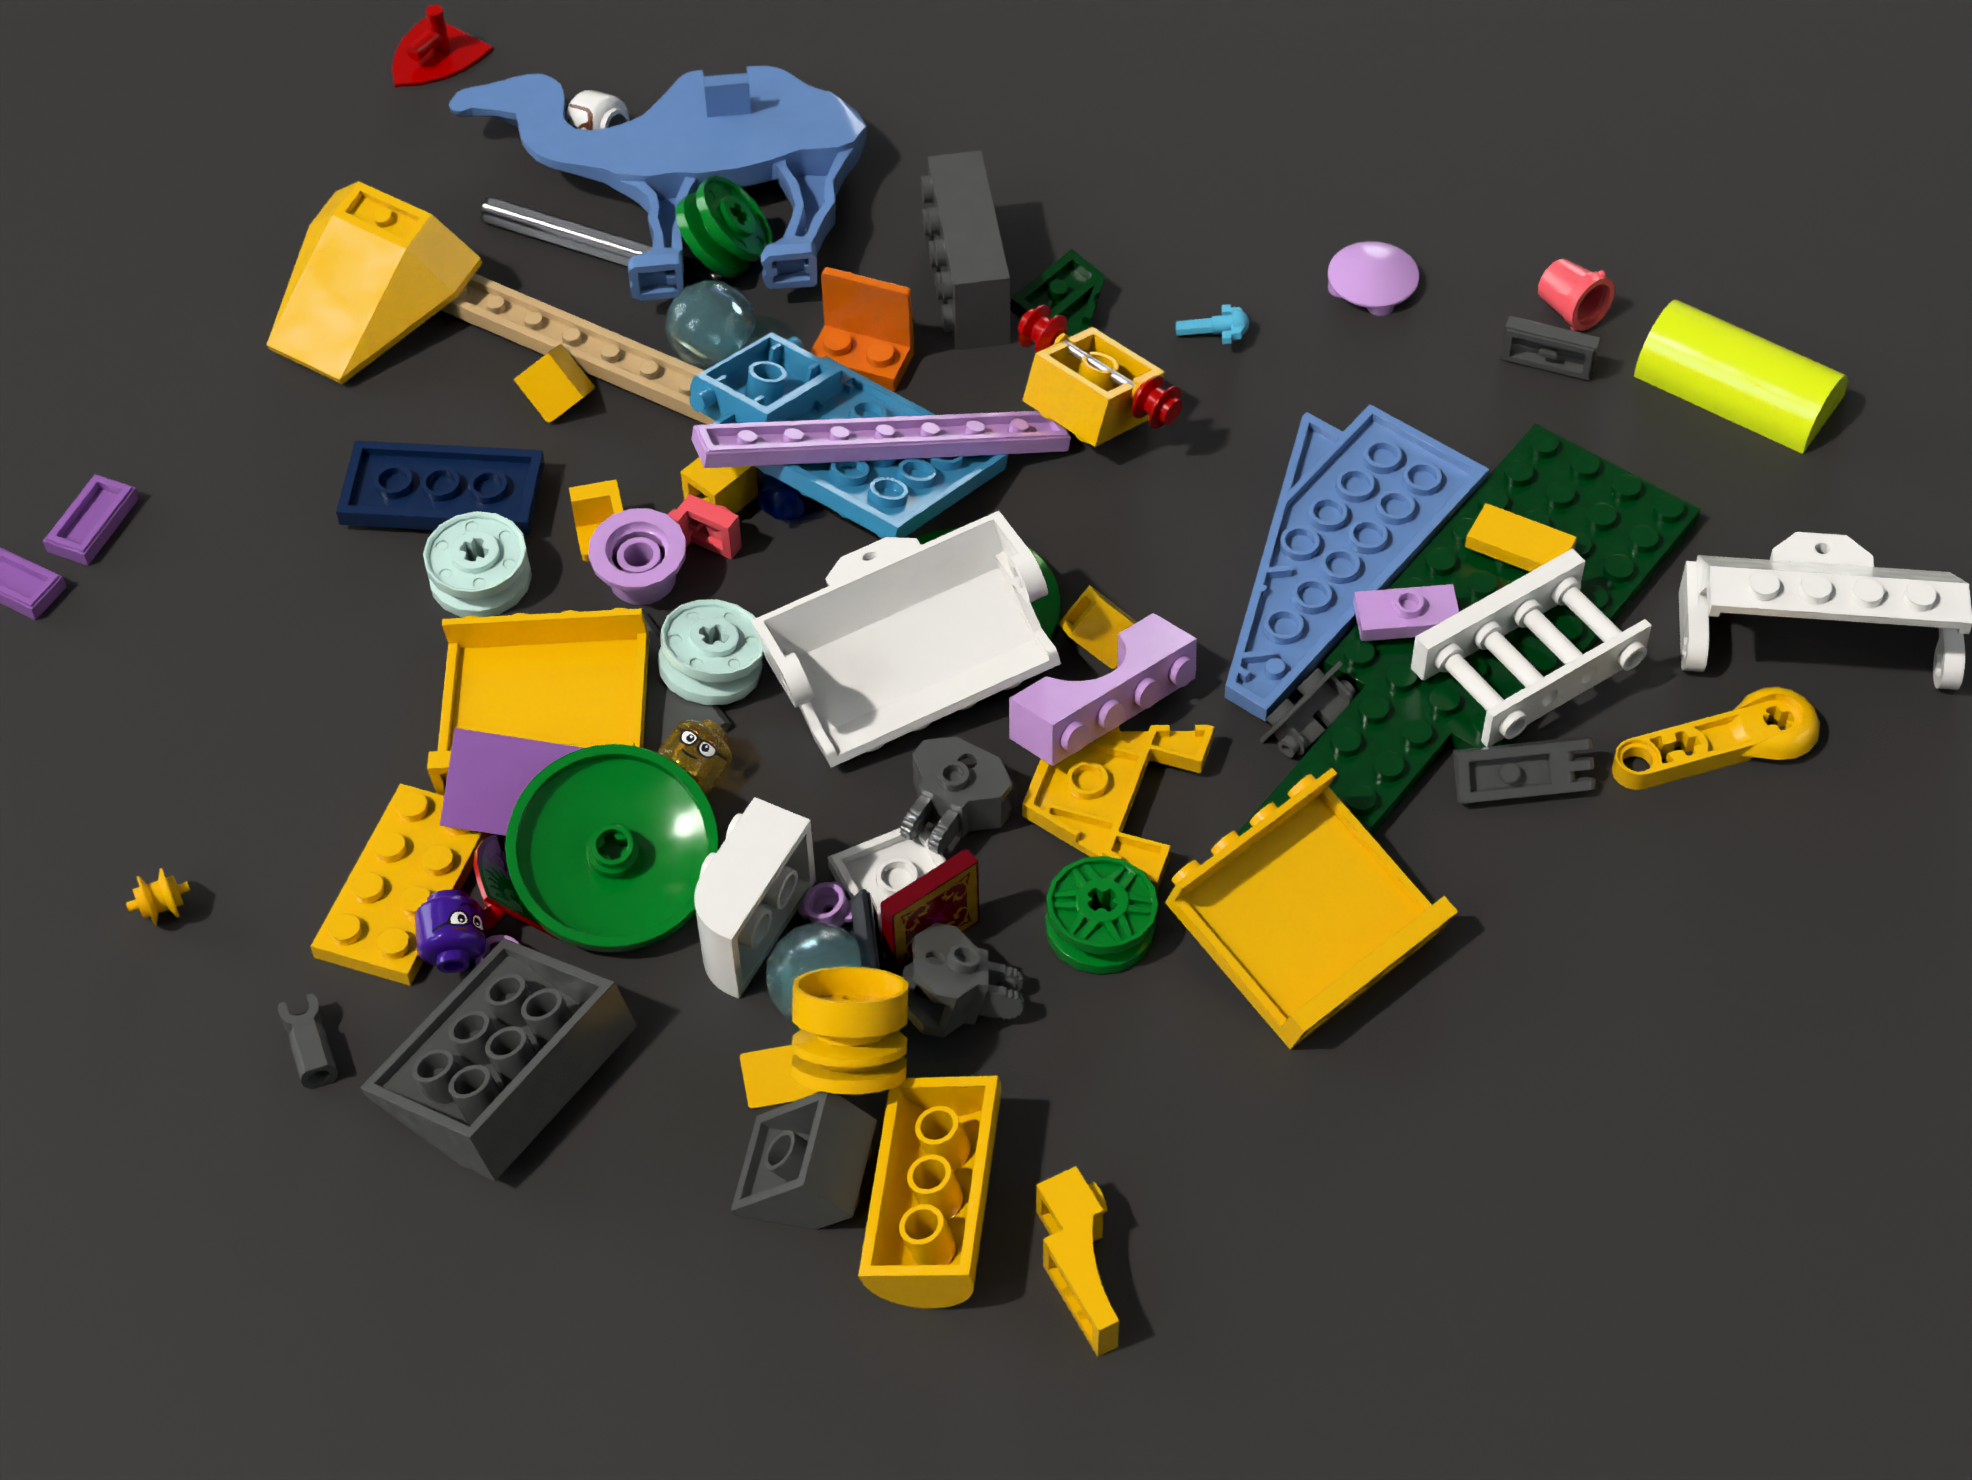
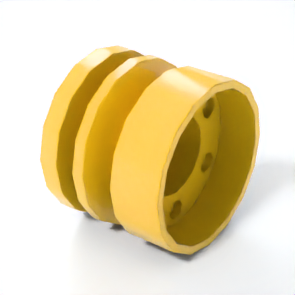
M842 966L822 968L803 973L795 978L792 992V1022L801 1030L795 1033L792 1039V1051L795 1055L792 1058L791 1077L802 1086L833 1094L881 1092L897 1087L904 1082L907 1072V1059L904 1057L907 1053V1037L899 1030L907 1025L909 983L900 975L867 967Z

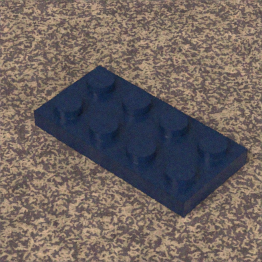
M355 440L336 511L339 525L435 530L440 524L456 515L479 511L501 515L513 521L523 535H530L545 466L543 450Z

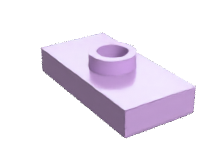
M1453 584L1354 592L1353 605L1361 641L1415 637L1459 612Z

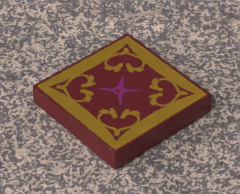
M968 849L962 850L881 902L884 964L892 973L899 974L905 966L913 962L912 943L915 935L935 922L957 926L964 932L980 921L978 860Z

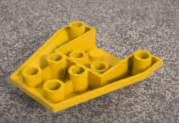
M357 181L335 191L309 225L266 345L269 350L340 384H344L455 300L483 264L482 259L432 214Z

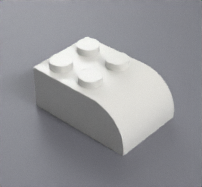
M756 797L753 798L743 814L738 813L734 816L728 827L726 840L717 853L711 852L706 857L701 867L700 879L694 894L705 971L716 987L738 999L816 881L811 821Z

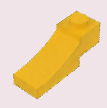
M1077 1166L1036 1184V1213L1050 1236L1043 1239V1267L1097 1357L1118 1347L1119 1320L1103 1289L1093 1250V1242L1103 1238V1214L1107 1213V1204L1095 1182L1087 1184Z

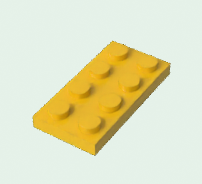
M400 783L310 946L314 958L411 986L423 963V960L417 953L416 910L435 892L451 889L461 891L473 868L475 850L481 841L488 838L491 833L440 826L444 795Z

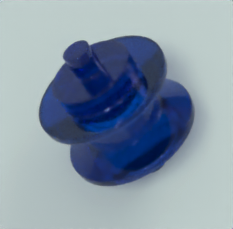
M765 475L763 480L764 489L758 495V504L761 509L777 520H793L800 517L804 513V501L808 497L784 482Z

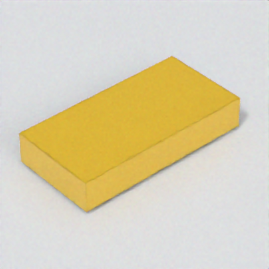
M1485 503L1467 534L1465 547L1531 572L1570 549H1575L1577 537Z

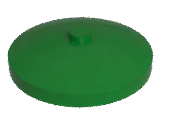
M606 744L582 748L546 766L532 779L519 796L509 819L505 844L506 862L512 885L518 898L530 915L544 930L559 940L575 947L597 952H624L644 948L667 938L679 930L696 913L694 894L700 879L701 867L711 852L717 853L719 850L715 817L709 801L696 781L679 765L663 755L641 747L624 744Z

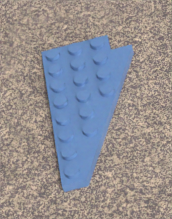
M1371 404L1344 431L1306 412L1300 422L1225 684L1224 698L1266 722V718L1296 690L1356 625L1357 620L1353 605L1354 592L1389 589L1489 475V468Z

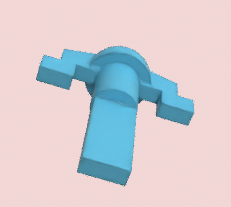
M1231 304L1222 305V315L1212 316V318L1176 321V336L1203 333L1222 334V344H1232V340L1241 339L1247 332L1250 321L1241 307L1231 308Z

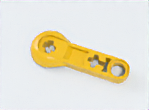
M1782 687L1761 688L1746 695L1742 702L1732 711L1633 737L1621 742L1616 748L1612 774L1615 780L1625 788L1641 790L1751 760L1752 757L1772 760L1796 759L1810 752L1818 742L1820 721L1815 708L1799 693ZM1771 721L1774 723L1771 725H1767V723ZM1785 726V730L1779 729V727ZM1675 747H1680L1682 749L1674 751ZM1691 751H1692V755H1688V756H1687L1686 753H1685V752H1691ZM1632 756L1641 757L1648 762L1650 768L1640 772L1633 771L1625 766L1623 760Z

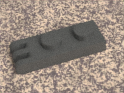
M1575 737L1453 750L1457 801L1464 804L1596 789L1594 777L1575 778V771L1595 768L1594 758L1573 757V751L1592 749L1593 738Z

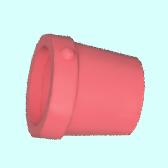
M1559 259L1552 263L1545 270L1538 284L1539 297L1563 317L1565 323L1571 326L1572 331H1586L1594 327L1609 310L1615 293L1614 283L1606 277L1605 271L1592 272L1566 259Z

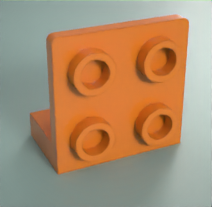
M825 267L821 274L824 327L810 353L819 358L827 356L895 392L914 356L911 289L894 283Z

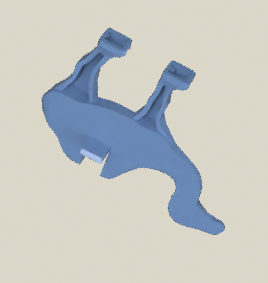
M746 66L747 73L703 76V70L688 72L679 77L669 90L643 115L620 125L597 130L576 129L565 121L568 104L565 102L562 86L554 78L542 73L526 74L486 85L465 88L458 91L449 102L450 111L456 116L492 117L518 127L522 145L536 161L559 171L603 182L639 203L649 213L647 218L653 242L652 249L633 256L628 262L632 298L640 301L682 297L684 293L683 247L685 240L676 222L675 209L681 199L688 194L696 192L704 180L715 175L728 178L742 188L760 185L775 179L778 181L792 205L793 213L783 238L767 245L760 255L764 283L769 289L814 287L817 284L818 251L825 237L835 225V198L846 176L857 164L866 146L867 125L855 109L833 93L809 86L787 71L771 66Z

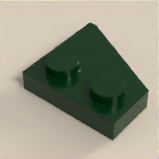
M1071 249L1011 298L1010 311L1021 319L1028 310L1035 309L1040 305H1047L1051 309V319L1057 315L1066 317V335L1071 337L1090 327L1106 275Z

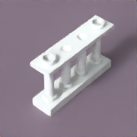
M1573 548L1415 636L1411 669L1422 681L1440 671L1449 672L1486 710L1481 742L1486 747L1492 746L1504 738L1512 739L1516 737L1531 722L1622 669L1626 671L1633 669L1646 656V647L1652 625L1644 619L1622 632L1580 591L1585 560ZM1557 605H1566L1604 643L1583 654L1543 613ZM1518 627H1528L1565 665L1544 677L1504 635ZM1479 649H1488L1526 688L1504 700L1464 658Z

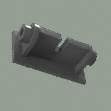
M1339 661L1326 674L1317 668L1297 688L1303 697L1296 704H1293L1287 698L1266 718L1272 727L1259 741L1263 743L1273 734L1279 740L1278 747L1285 756L1302 755L1325 731L1324 727L1313 715L1315 714L1328 727L1353 700L1356 692L1352 684L1346 680L1339 681L1333 675L1343 664Z

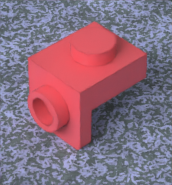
M689 494L677 509H673L668 513V516L680 525L686 538V548L692 542L731 560L742 548L739 515L734 514L724 506L711 504Z

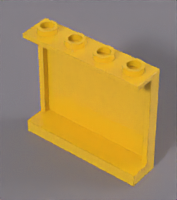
M614 608L611 610L582 612L567 610L561 613H516L507 616H465L462 618L442 619V627L448 641L438 750L429 752L427 770L437 794H445L455 728L583 748L606 744H624L643 748L650 638L642 608Z
M1333 768L1317 779L1312 774L1301 779L1288 792L1287 795L1291 799L1280 807H1277L1274 802L1266 805L1249 821L1252 827L1241 836L1235 830L1224 836L1211 849V853L1214 856L1202 865L1196 859L1185 865L1171 879L1175 887L1165 901L1166 905L1290 1050L1442 932L1458 913L1457 909L1445 896L1432 905L1329 788V785L1337 775Z

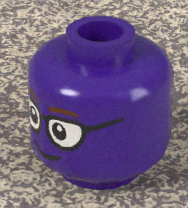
M453 889L435 892L416 910L415 930L418 956L426 963L437 966L439 971L444 973L464 971L469 967V963L475 961V958L485 952L484 910L476 900L469 898L466 892Z

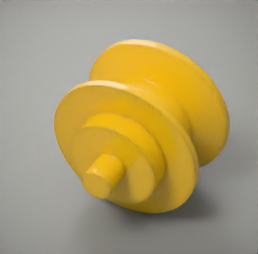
M162 868L159 869L158 880L149 884L140 876H137L140 887L132 889L135 900L126 902L129 913L139 909L143 919L151 916L154 926L157 925L158 914L169 910L177 918L180 917L177 907L184 905L181 894L190 891L187 881L177 885L174 875L165 877Z

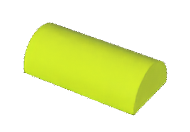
M1676 299L1665 307L1654 323L1642 347L1634 372L1635 378L1801 454L1805 452L1844 398L1848 385L1847 375Z

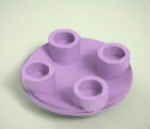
M1382 242L1355 243L1343 248L1332 258L1328 267V290L1335 297L1343 298L1361 307H1366L1373 315L1385 316L1393 312L1394 305L1405 301L1414 293L1419 282V270L1411 256L1396 246Z

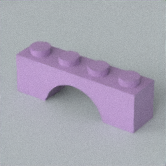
M1154 613L1150 614L1118 633L1117 669L1111 673L1085 681H1067L1045 676L1010 697L1009 739L1054 766L1194 680L1196 674L1197 638Z

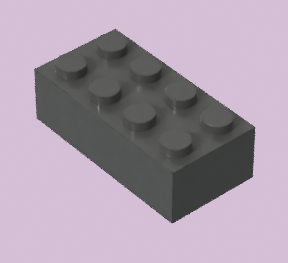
M982 151L927 156L928 175L920 176L923 203H929V207L922 209V224L924 235L933 236V240L928 241L931 268L939 267L940 272L934 274L937 299L946 300V305H941L944 333H953L956 350L1011 344L1010 276Z

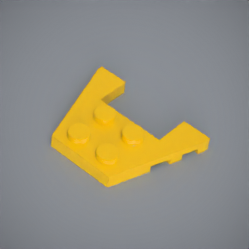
M1151 725L1149 731H1120L1118 726L1054 766L1040 759L1022 803V816L1089 857L1108 856L1129 862L1146 874L1154 885L1157 894L1170 859L1171 846L1125 834L1122 831L1149 761L1201 774L1214 739V726L1195 725V731H1170V725Z

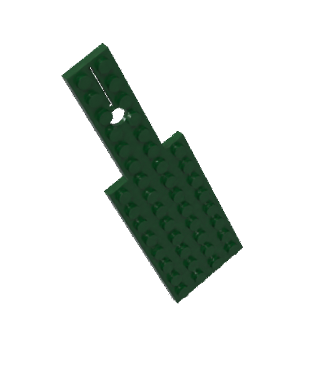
M1534 424L1389 589L1453 584L1460 612L1528 574L1529 571L1465 547L1467 534L1485 503L1577 537L1574 550L1585 560L1580 591L1614 623L1696 525L1701 509L1559 435ZM1557 605L1543 613L1583 654L1592 650L1600 641V638L1566 605ZM1356 625L1326 658L1323 673L1326 674L1340 661L1343 665L1333 675L1339 681L1346 680L1351 683L1358 695L1237 834L1241 836L1252 827L1249 821L1269 803L1274 802L1277 807H1280L1291 799L1287 794L1301 779L1309 774H1312L1317 779L1333 768L1337 775L1329 785V788L1373 837L1449 745L1457 750L1486 747L1481 742L1486 710L1449 672L1440 671L1422 681L1411 669L1415 637L1361 641L1358 625ZM1518 627L1504 635L1544 677L1565 665L1528 627ZM1479 649L1464 658L1504 700L1526 688L1488 649ZM1530 724L1512 739L1504 738L1492 746L1514 744Z

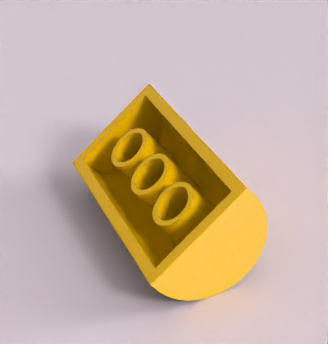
M998 1076L906 1078L897 1087L889 1089L858 1274L863 1285L875 1295L896 1304L925 1309L955 1306L966 1301L972 1295L1002 1094V1085Z

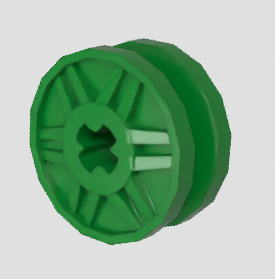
M717 175L707 178L699 185L696 192L688 194L681 199L675 209L677 225L683 239L693 254L706 267L720 276L732 279L741 276L749 270L752 262L761 260L760 255L765 247L773 243L771 229L757 203L742 187L728 178Z
M1108 856L1088 857L1065 866L1051 881L1046 897L1047 914L1045 917V929L1048 944L1059 959L1076 970L1093 974L1118 973L1138 964L1150 951L1156 932L1158 901L1154 885L1142 870L1121 859Z

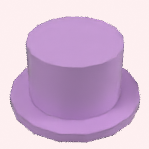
M650 508L628 509L611 515L598 525L589 541L588 557L595 575L608 586H611L613 593L618 598L633 605H648L660 601L671 592L676 583V574L686 559L687 543L680 525L667 514Z

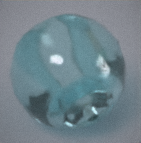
M704 280L688 285L675 297L667 310L665 332L670 348L681 361L706 370L738 352L754 331L757 319L753 305L740 290L725 282Z
M814 922L794 928L777 942L767 960L766 984L770 1000L784 1018L792 1022V992L795 978L803 973L822 968L862 967L855 936L836 924Z

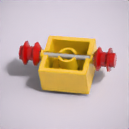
M1040 305L1035 309H1030L1021 318L1018 325L1020 345L1028 348L1036 343V353L1022 401L1039 411L1040 415L1044 418L1055 421L1075 434L1076 438L1080 441L1096 447L1149 420L1151 428L1158 429L1163 425H1170L1178 417L1182 409V401L1180 400L1181 390L1177 386H1171L1163 390L1165 371L1094 327L1069 337L1066 335V317L1057 315L1051 319V309L1047 305Z

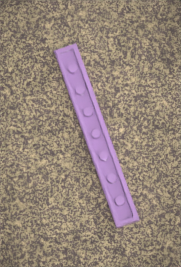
M1039 411L705 424L693 426L691 440L704 468L1065 452L1069 449L1071 437L1066 428L1055 421L1044 418L1040 415Z

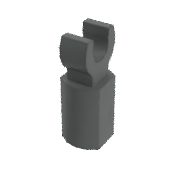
M313 993L307 994L309 1008L304 1014L292 1015L286 1002L279 1003L278 1012L284 1029L289 1033L288 1040L300 1081L305 1088L312 1090L334 1083L338 1077V1071L326 1030L321 1024L323 1014L318 998Z

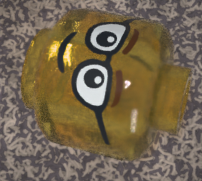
M707 719L702 722L694 720L681 721L657 751L658 754L670 759L684 769L696 781L704 794L713 788L732 762V752L726 742L728 739L727 733L718 724Z

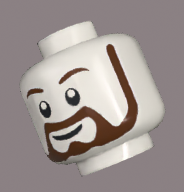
M585 90L577 94L569 103L565 114V121L576 129L584 130L603 129L630 121L628 109L623 101L613 95L594 90Z

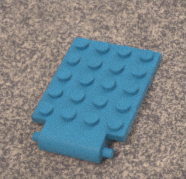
M773 332L699 373L692 379L690 385V405L694 410L702 412L704 415L715 420L712 424L936 415L827 356L819 358L803 349V344L798 337L792 336L786 340ZM1008 454L763 465L755 467L764 474L793 487L802 495L812 498L836 511L840 516L850 519L876 533L881 539L885 537L904 538L1005 470Z

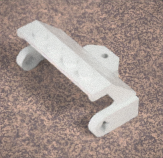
M1000 511L922 545L917 538L885 537L840 557L825 578L828 587L751 620L767 662L794 707L800 708L815 742L831 768L865 752L875 751L885 743L911 731L922 730L929 726L931 722L958 710L968 709L978 701L1002 690L1015 688L1024 680L1061 664L1056 647L1042 630L1030 603L1048 595L1044 576L1031 551Z
M1795 532L1774 547L1770 560L1698 555L1696 561H1686L1678 592L1681 668L1683 671H1705L1709 650V616L1719 617L1720 613L1937 627L1939 628V640L1934 654V685L1937 689L1958 690L1961 687L1965 670L1964 634H1969L1972 628V608L1969 583L1951 572L1874 567L1873 555L1847 535Z

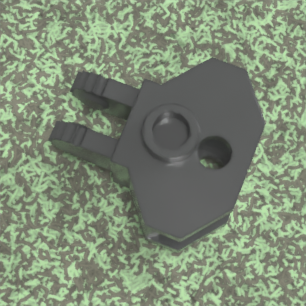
M958 737L923 740L912 754L913 782L918 799L904 817L899 832L901 836L913 840L930 822L936 826L929 836L927 847L929 850L940 854L946 850L947 845L952 842L955 836L963 839L968 831L1002 828L1012 814V807L1007 798V795L1012 790V782L1000 757ZM969 758L973 759L976 765L969 769L960 761Z
M935 922L915 935L912 943L913 962L904 967L902 977L909 983L908 1019L922 1034L944 1038L964 1023L975 1025L978 1015L996 1019L1001 1017L1003 1020L1016 1019V1016H1021L1024 1007V998H1022V994H1019L1020 989H1023V975H1021V971H1018L1017 968H1012V966L1006 967L1005 964L988 961V950L977 948L957 926ZM922 990L928 998L918 996L915 991Z

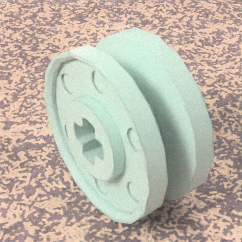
M475 511L454 516L435 529L427 539L423 552L433 597L444 610L459 617L500 615L517 605L528 591L532 573L523 533L513 521L496 513Z
M718 599L695 600L678 606L667 615L661 629V647L658 652L657 663L659 676L669 690L685 700L703 705H727L744 699L757 687L762 674V658L764 655L751 622L756 617L737 604Z

